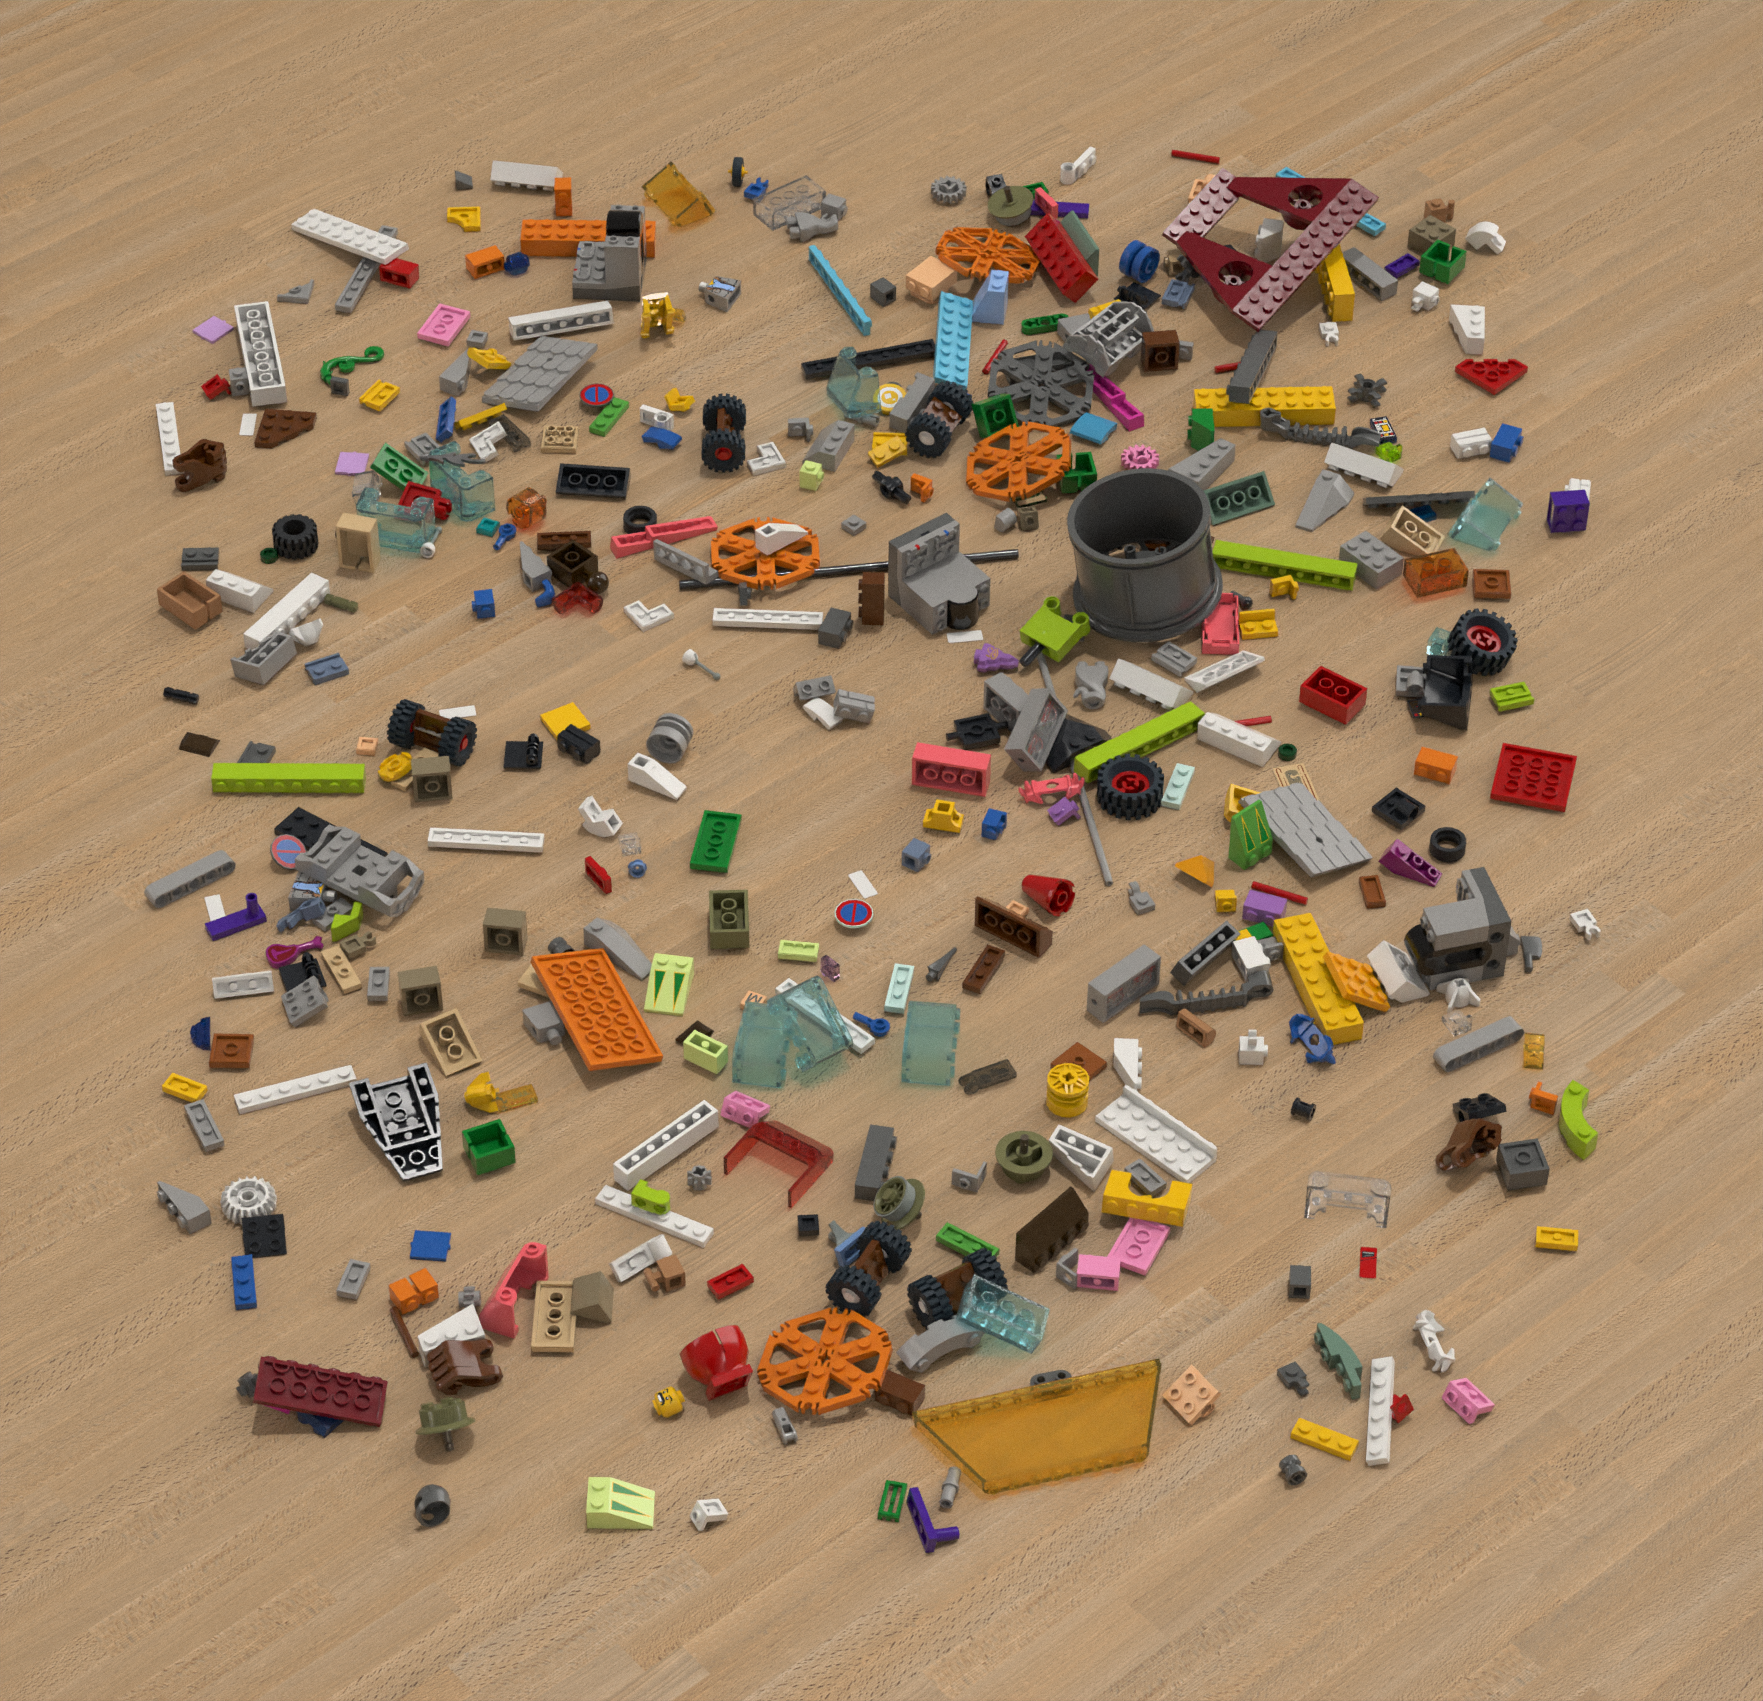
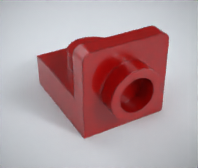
M218 374L201 386L210 400L223 390L228 395L232 393L229 389L231 386L225 378L221 379Z

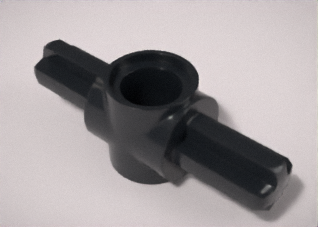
M879 471L874 472L872 479L880 484V491L885 498H897L902 503H909L911 496L903 490V483L898 477H886Z

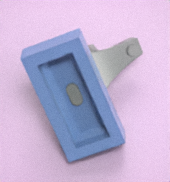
M833 1220L829 1224L832 1232L828 1234V1238L837 1244L834 1249L839 1266L844 1267L860 1257L858 1253L860 1250H857L856 1242L865 1227H861L854 1233H847Z

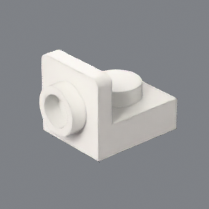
M719 1499L697 1500L690 1514V1518L698 1531L704 1530L707 1522L723 1521L728 1516V1512Z

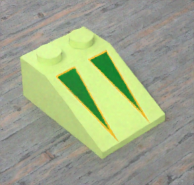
M655 953L650 970L644 1012L683 1016L694 977V958Z
M589 1477L586 1508L587 1528L653 1529L655 1491L611 1477Z

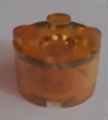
M527 487L507 500V513L512 515V522L517 527L526 529L546 518L547 500L544 495H540L534 489Z

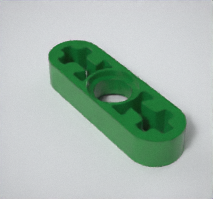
M1060 313L1025 319L1021 323V331L1026 335L1057 331L1058 319L1069 316Z

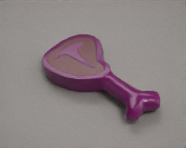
M315 936L313 940L300 945L272 944L266 949V959L269 965L275 969L290 965L298 958L301 952L313 948L323 949L322 937Z

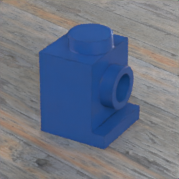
M989 808L982 822L981 837L996 840L999 833L1002 834L1004 828L1006 829L1007 812Z

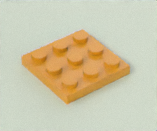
M1328 951L1325 953L1323 959L1344 999L1383 1012L1388 1011L1390 1005L1387 1001V996L1383 993L1370 965L1357 962L1352 958L1342 957L1340 954Z

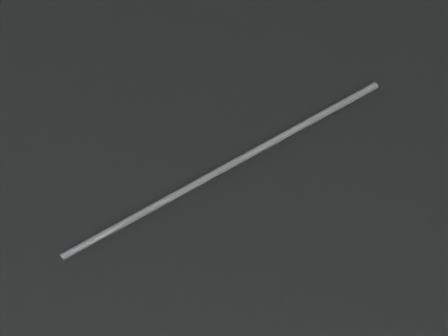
M1040 653L1037 659L1045 686L1056 696L1044 654ZM1075 756L1072 757L1070 760V768L1072 771V775L1073 773H1075L1073 771ZM1083 785L1079 798L1106 886L1113 885V880Z

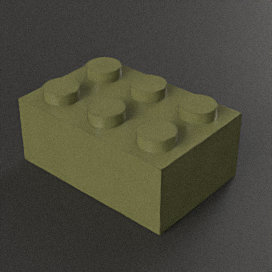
M748 889L710 890V949L750 948Z

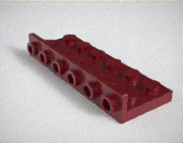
M261 1356L258 1363L252 1403L380 1427L388 1381L377 1376H362L357 1372L345 1373L336 1368L324 1369L319 1368L315 1364L304 1365L298 1364L294 1360L283 1361L273 1356Z

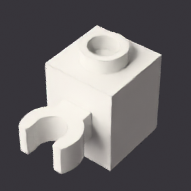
M1422 281L1413 289L1412 303L1414 305L1411 309L1419 311L1422 307L1429 311L1440 300L1439 289Z
M1249 1029L1248 1036H1240L1239 1064L1263 1065L1264 1057L1268 1056V1045H1264V1037H1256L1257 1030Z

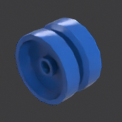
M1134 240L1124 249L1119 262V270L1124 275L1132 277L1140 283H1145L1154 275L1160 261V253L1157 249L1147 246L1139 240Z

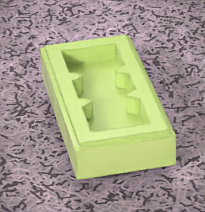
M780 940L778 959L817 962L819 943Z

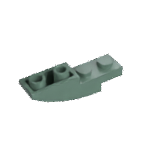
M1318 1323L1316 1333H1314V1341L1321 1348L1323 1361L1327 1362L1329 1369L1336 1368L1337 1374L1342 1376L1344 1389L1346 1392H1349L1351 1399L1360 1398L1362 1364L1345 1340L1326 1325Z

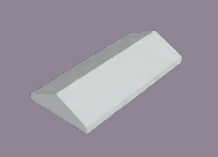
M1243 650L1184 679L1198 693L1265 661V658Z

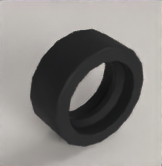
M634 506L627 509L623 514V527L627 534L645 532V526L657 524V514L652 508L647 506ZM636 519H646L649 522L644 524H635L631 521Z
M1442 827L1433 831L1430 837L1429 851L1434 858L1442 862H1455L1464 856L1466 849L1464 833L1453 827ZM1440 841H1451L1456 843L1458 847L1449 849L1441 847L1437 843Z

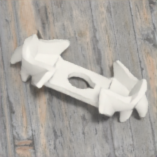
M1424 1310L1416 1316L1418 1321H1416L1413 1330L1419 1329L1427 1346L1429 1358L1436 1361L1432 1371L1436 1372L1441 1369V1373H1444L1450 1364L1456 1360L1454 1358V1349L1451 1348L1447 1354H1444L1436 1337V1333L1444 1331V1328L1436 1322L1433 1312Z

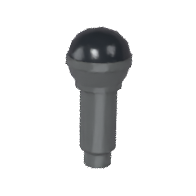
M1236 591L1230 592L1233 593V596L1238 595V602H1240L1244 609L1252 607L1253 600L1249 596H1242Z

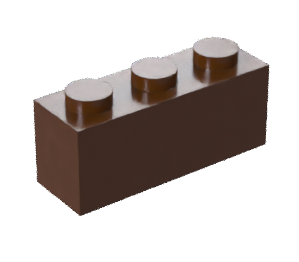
M863 572L862 579H859L858 590H862L858 598V604H862V606H859L858 617H862V625H884L885 572Z

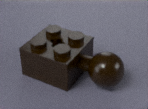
M571 540L547 556V566L550 567L552 576L569 588L574 589L586 581L588 590L594 594L604 593L608 589L609 579L607 575L598 571V556L575 540Z

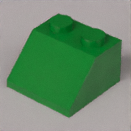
M1213 408L1192 409L1191 416H1188V426H1190V429H1187V440H1190L1191 447L1197 451L1214 442Z

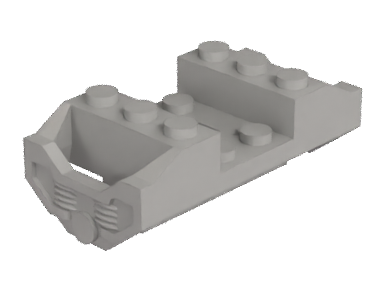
M1113 302L1069 335L1062 347L1069 352L1079 354L1089 364L1094 366L1100 376L1104 377L1112 374L1126 356L1130 359L1141 350L1142 332H1153L1154 329L1147 312L1134 302Z
M329 824L323 830L318 842L308 852L300 853L295 858L296 870L389 917H397L404 911H407L424 884V871L420 870L407 857L393 850L384 857L362 846L361 835L346 827H334ZM407 875L412 877L408 887L397 897V885Z

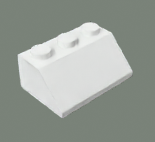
M217 569L206 579V586L221 595V601L252 613L273 592L272 588Z
M1383 940L1367 955L1371 962L1370 966L1378 974L1377 979L1385 987V993L1390 999H1396L1402 1003L1426 997L1430 994L1406 952Z

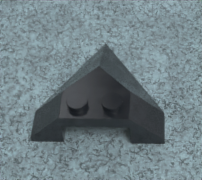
M1066 714L1045 763L1054 774L1069 767L1072 757L1097 747L1112 738L1106 730Z

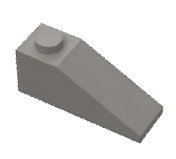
M467 350L439 376L440 390L455 396L465 391L472 364L471 358L467 355Z

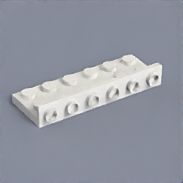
M1128 1085L1123 1087V1094L1095 1117V1122L1181 1182H1192L1216 1162L1217 1147L1212 1142H1208L1196 1131L1185 1126L1183 1122L1172 1117L1167 1111L1162 1110L1151 1100L1145 1098Z

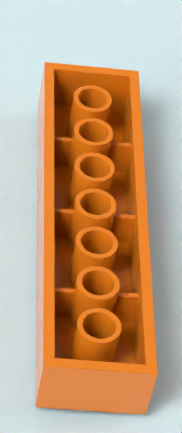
M522 220L521 256L577 257L580 241L605 242L606 220ZM645 220L647 257L655 258L656 221Z

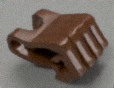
M201 439L187 452L174 457L172 460L173 468L180 473L184 472L175 479L176 489L180 492L193 490L208 483L210 480H215L218 483L225 478V473L227 472L226 450H224V443Z
M1483 1118L1459 1122L1455 1126L1447 1146L1436 1156L1437 1167L1442 1171L1452 1170L1455 1167L1465 1168L1476 1159L1487 1157L1491 1150H1495L1502 1141V1125L1486 1121ZM1448 1155L1451 1161L1444 1165L1443 1158Z
M445 1340L428 1353L429 1370L432 1372V1379L436 1382L438 1391L443 1392L445 1395H456L457 1391L462 1388V1384L471 1387H483L500 1382L503 1378L500 1366L486 1365L481 1361L490 1357L493 1353L494 1346L491 1340Z

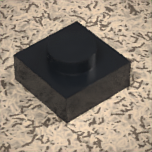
M818 1214L797 1215L799 1236L819 1235Z

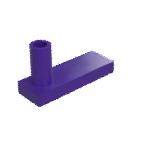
M248 893L246 895V909L205 923V929L212 941L267 922L266 915L258 904L255 893Z
M910 1488L906 1503L925 1552H934L936 1542L959 1539L960 1533L957 1526L934 1529L919 1488Z

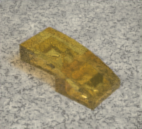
M1524 1034L1523 1068L1543 1070L1544 1034Z

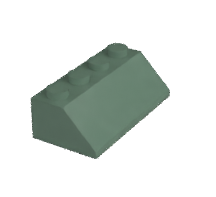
M1070 211L1060 223L1093 272L1098 276L1099 248L1075 212Z
M1265 471L1204 490L1210 505L1211 525L1275 505Z

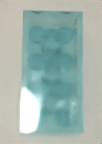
M974 1274L963 1290L956 1320L1032 1354L1043 1339L1050 1309Z

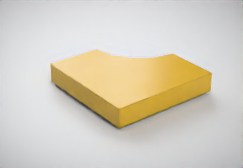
M479 206L447 208V222L460 225L464 232L481 231V209Z

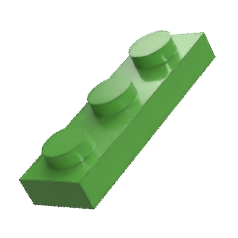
M614 397L612 402L602 410L589 426V432L605 437L629 408V402Z
M948 1222L936 1235L937 1242L965 1256L982 1248H987V1251L990 1250L992 1256L995 1255L996 1258L1000 1252L999 1248Z

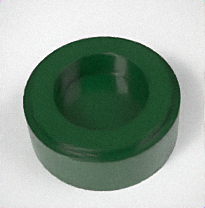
M274 548L263 549L260 552L261 561L266 564L275 563L279 558L278 551Z
M1282 744L1278 748V756L1284 761H1292L1297 756V748L1292 744Z

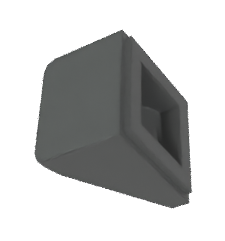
M455 171L456 189H472V176Z

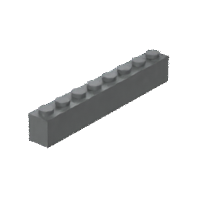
M1261 330L1259 333L1256 331L1255 335H1252L1251 342L1248 343V349H1245L1244 356L1241 357V363H1238L1237 370L1234 371V376L1231 377L1230 385H1227L1226 395H1229V402L1250 403L1277 348L1278 331Z

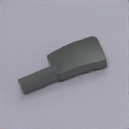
M1521 936L1520 941L1525 961V971L1532 972V959L1541 958L1542 942L1539 937Z

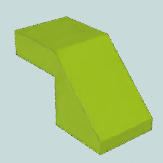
M354 902L350 916L334 915L331 925L332 942H337L360 929L363 919L362 902Z

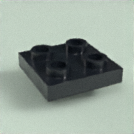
M1396 787L1372 806V812L1402 830L1425 812L1426 806Z
M1489 1093L1479 1094L1478 1097L1472 1099L1463 1098L1459 1102L1453 1103V1111L1458 1114L1460 1122L1507 1112L1506 1104Z

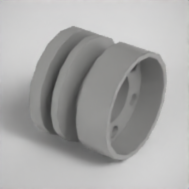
M663 714L659 716L646 741V748L655 759L668 764L676 763L681 760L693 737V728L684 717L678 714Z

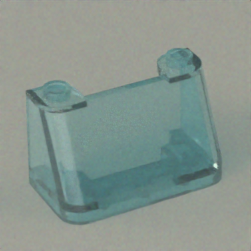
M844 347L839 352L826 387L828 397L849 418L881 412L878 373L870 367H864L861 370L856 368L855 356L857 352L854 347Z
M1489 478L1475 493V498H1471L1470 502H1468L1447 535L1456 541L1489 552L1492 549L1495 551L1501 544L1499 541L1500 535L1512 518L1516 520L1521 514L1520 508L1523 503L1492 478Z

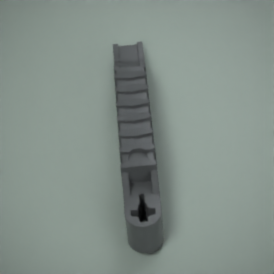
M1264 408L1260 411L1261 429L1278 432L1285 440L1292 439L1294 442L1299 440L1304 441V443L1323 444V446L1334 443L1349 449H1353L1358 445L1379 447L1381 433L1369 428L1355 427L1352 430L1351 436L1347 435V426L1342 428L1341 434H1338L1337 427L1333 428L1332 433H1328V427H1325L1323 431H1319L1318 426H1315L1313 430H1309V424H1306L1302 429L1298 422L1295 423L1294 427H1290V420L1281 417V412L1273 408Z
M1262 970L1254 975H1249L1247 977L1248 982L1241 984L1239 992H1236L1235 986H1231L1229 993L1226 994L1225 989L1221 988L1218 995H1215L1214 990H1210L1208 996H1204L1203 991H1200L1198 998H1194L1192 991H1189L1187 999L1183 1000L1181 990H1178L1175 995L1176 1001L1168 991H1158L1140 998L1139 1012L1142 1014L1159 1011L1174 1016L1178 1015V1012L1182 1009H1187L1194 1014V1012L1200 1011L1204 1013L1206 1010L1215 1011V1009L1220 1008L1222 1010H1225L1227 1007L1236 1008L1241 1005L1246 1007L1252 998L1267 997L1273 993L1274 989L1270 973Z

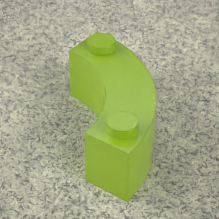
M1572 1080L1562 1097L1559 1129L1561 1135L1563 1134L1567 1141V1146L1584 1160L1596 1149L1598 1132L1587 1123L1582 1113L1587 1106L1589 1089Z

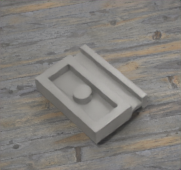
M427 433L412 438L410 442H404L405 448L423 466L425 461H420V454H425L426 452H429L430 455L445 454L444 450Z
M1169 641L1159 648L1157 653H1153L1151 658L1152 661L1178 676H1181L1183 672L1188 671L1197 663V657Z

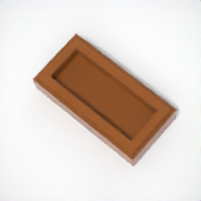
M1379 876L1359 877V884L1366 908L1386 907V900Z

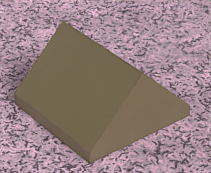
M601 1271L574 1278L570 1314L610 1324L612 1322L614 1288Z

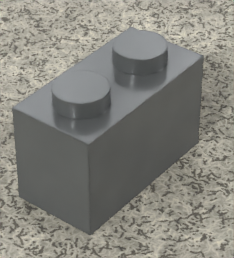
M831 607L818 630V644L839 649L842 642L846 641L848 631H851L854 621L851 620V612Z

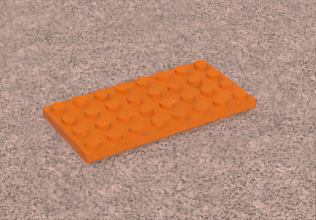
M604 948L532 956L530 963L589 1071L662 1062L663 1054Z

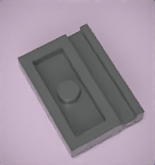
M219 547L183 548L182 571L218 570Z
M250 741L237 763H270L276 753L275 746L262 743L254 744L253 741Z

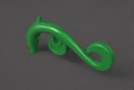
M370 346L364 352L365 357L343 356L327 362L323 361L320 376L325 383L331 386L330 379L333 371L330 370L339 365L341 372H352L355 369V363L382 360L384 358V350L378 346ZM370 354H377L374 357H368Z

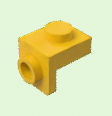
M672 388L664 396L670 411L685 412L695 402L693 395L680 396L677 388Z

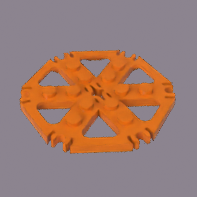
M957 227L953 228V231L948 229L944 232L936 246L935 252L941 262L967 278L969 275L970 279H973V277L979 278V282L983 279L985 282L993 266L995 270L1009 271L1008 283H1024L1025 279L1027 281L1032 280L1040 265V259L1031 246L1010 233L1006 236L1005 231L998 233V229H995L992 232L993 228ZM974 237H984L987 238L985 244H983ZM952 242L959 247H946V245ZM1005 244H1009V245H1012L1013 247H1015V248H1017V249H1002V248H1003V246H1004ZM968 261L973 263V265L967 269L957 262ZM1026 263L1030 265V268L1027 270L1019 265Z
M1027 421V426L1025 422H1022L1021 427H1017L1016 423H1014L1013 429L1009 425L977 443V446L973 447L975 452H969L970 456L967 455L966 483L969 489H972L973 493L978 496L1010 502V498L1015 502V498L1021 496V499L1024 500L1026 495L1028 499L1060 481L1065 476L1063 471H1069V467L1071 468L1070 436L1068 433L1065 434L1064 429L1029 421ZM1032 430L1049 433L1041 440L1029 445V434ZM1010 435V450L989 446V444L1000 440L1003 436ZM1062 447V457L1055 460L1044 457ZM975 463L994 465L981 474H974ZM1028 472L1046 476L1038 482L1028 485ZM1009 477L1007 489L998 490L990 488Z
M758 517L757 522H755V518L723 529L716 534L717 538H712V568L718 571L719 578L721 577V579L736 584L747 582V587L758 590L759 585L761 590H764V586H770V589L773 590L774 585L778 589L812 576L814 568H819L820 556L817 534L812 535L811 529L798 525L806 530L808 535L772 554L764 555L763 552L756 548L755 541L733 535V533H738L745 528L751 527L756 530L768 523H794L772 517V522L769 517H767L766 521H761L760 517ZM812 546V554L810 556L793 553L804 547ZM718 549L733 552L738 555L731 556L727 559H720ZM775 565L794 570V572L778 576L775 574ZM757 566V575L755 577L738 574L741 571Z
M837 1307L833 1311L832 1308H827L785 1321V1325H780L781 1333L772 1331L773 1336L769 1335L757 1369L763 1391L799 1413L800 1408L802 1414H805L806 1409L811 1408L812 1415H815L817 1411L818 1415L865 1401L866 1398L871 1397L869 1389L878 1391V1385L882 1386L893 1348L886 1330L852 1309L849 1314L848 1308H845L842 1314H838ZM817 1320L826 1321L819 1343L798 1330L799 1326L816 1322ZM853 1322L871 1332L867 1337L843 1344L848 1327ZM776 1346H781L799 1357L776 1365L770 1364V1359ZM880 1355L876 1369L872 1373H865L852 1364ZM807 1378L803 1391L798 1396H793L779 1387ZM831 1378L851 1390L844 1395L831 1399L825 1398Z

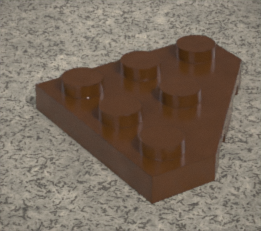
M265 409L255 438V447L273 449L283 440L289 441L298 437L299 433L304 430L308 432L314 429L317 413Z

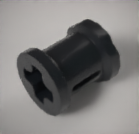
M1297 1097L1293 1102L1291 1115L1297 1114L1311 1121L1316 1111V1104H1308Z

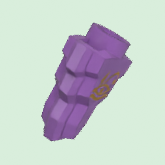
M988 643L983 645L982 650L976 649L974 655V664H978V672L985 673L998 669L1009 670L1019 665L1018 659L1010 654L1003 653L1002 650Z

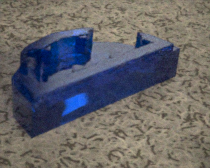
M210 1017L200 1019V1022L195 1026L193 1025L190 1031L192 1043L202 1050H211Z

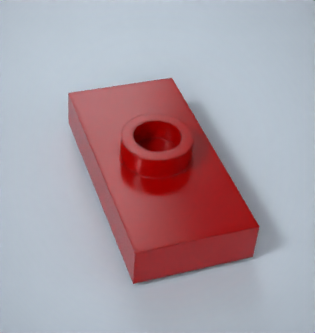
M591 856L586 857L584 860L586 874L605 894L612 892L611 877L607 874L605 868L601 867Z

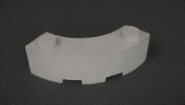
M954 1315L951 1320L944 1322L940 1319L928 1325L927 1331L919 1336L913 1335L896 1353L910 1370L923 1373L931 1363L942 1355L959 1348H973L980 1342L981 1337L986 1332L972 1315Z

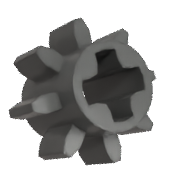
M249 1371L237 1380L239 1386L236 1389L241 1396L247 1395L249 1398L254 1396L257 1379L256 1373L252 1374Z

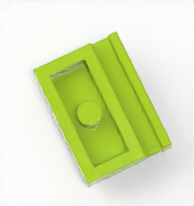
M1525 682L1495 687L1489 691V695L1495 705L1498 706L1499 712L1534 704V697L1531 696V692Z

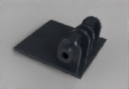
M1133 282L1128 287L1124 285L1119 286L1117 289L1119 294L1114 300L1134 302L1145 310L1161 295Z
M535 733L528 736V741H506L504 768L541 769L543 741H539V737Z
M305 952L302 955V962L278 968L287 992L312 976L318 979L321 988L327 986L317 958L314 959L313 955L309 952Z
M283 1214L242 1218L245 1255L252 1254L253 1258L287 1254Z

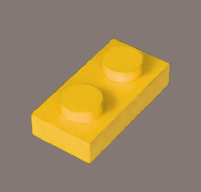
M897 435L869 451L868 456L876 468H879L906 453L907 448Z
M172 1073L162 1085L163 1092L192 1103L201 1100L208 1091L206 1085Z
M1537 1226L1535 1247L1577 1251L1578 1230Z

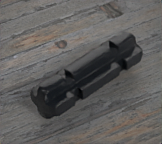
M170 687L164 688L163 696L166 698L191 704H197L199 701V695L196 693L191 694L190 692L179 689L174 690V688Z

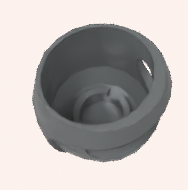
M430 1484L418 1491L414 1501L418 1522L425 1527H433L442 1523L449 1516L451 1499L446 1489L439 1485ZM421 1514H432L434 1518L425 1520L421 1517Z

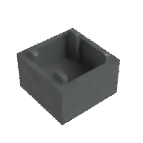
M1538 1138L1498 1145L1496 1162L1507 1191L1547 1185L1550 1168Z

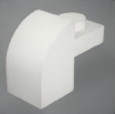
M1491 222L1476 224L1469 229L1465 238L1476 250L1487 244L1496 254L1502 252L1506 243L1503 237L1497 233L1499 227Z
M593 796L587 797L578 808L585 819V822L582 824L583 827L597 836H613L623 824L614 809L602 811Z

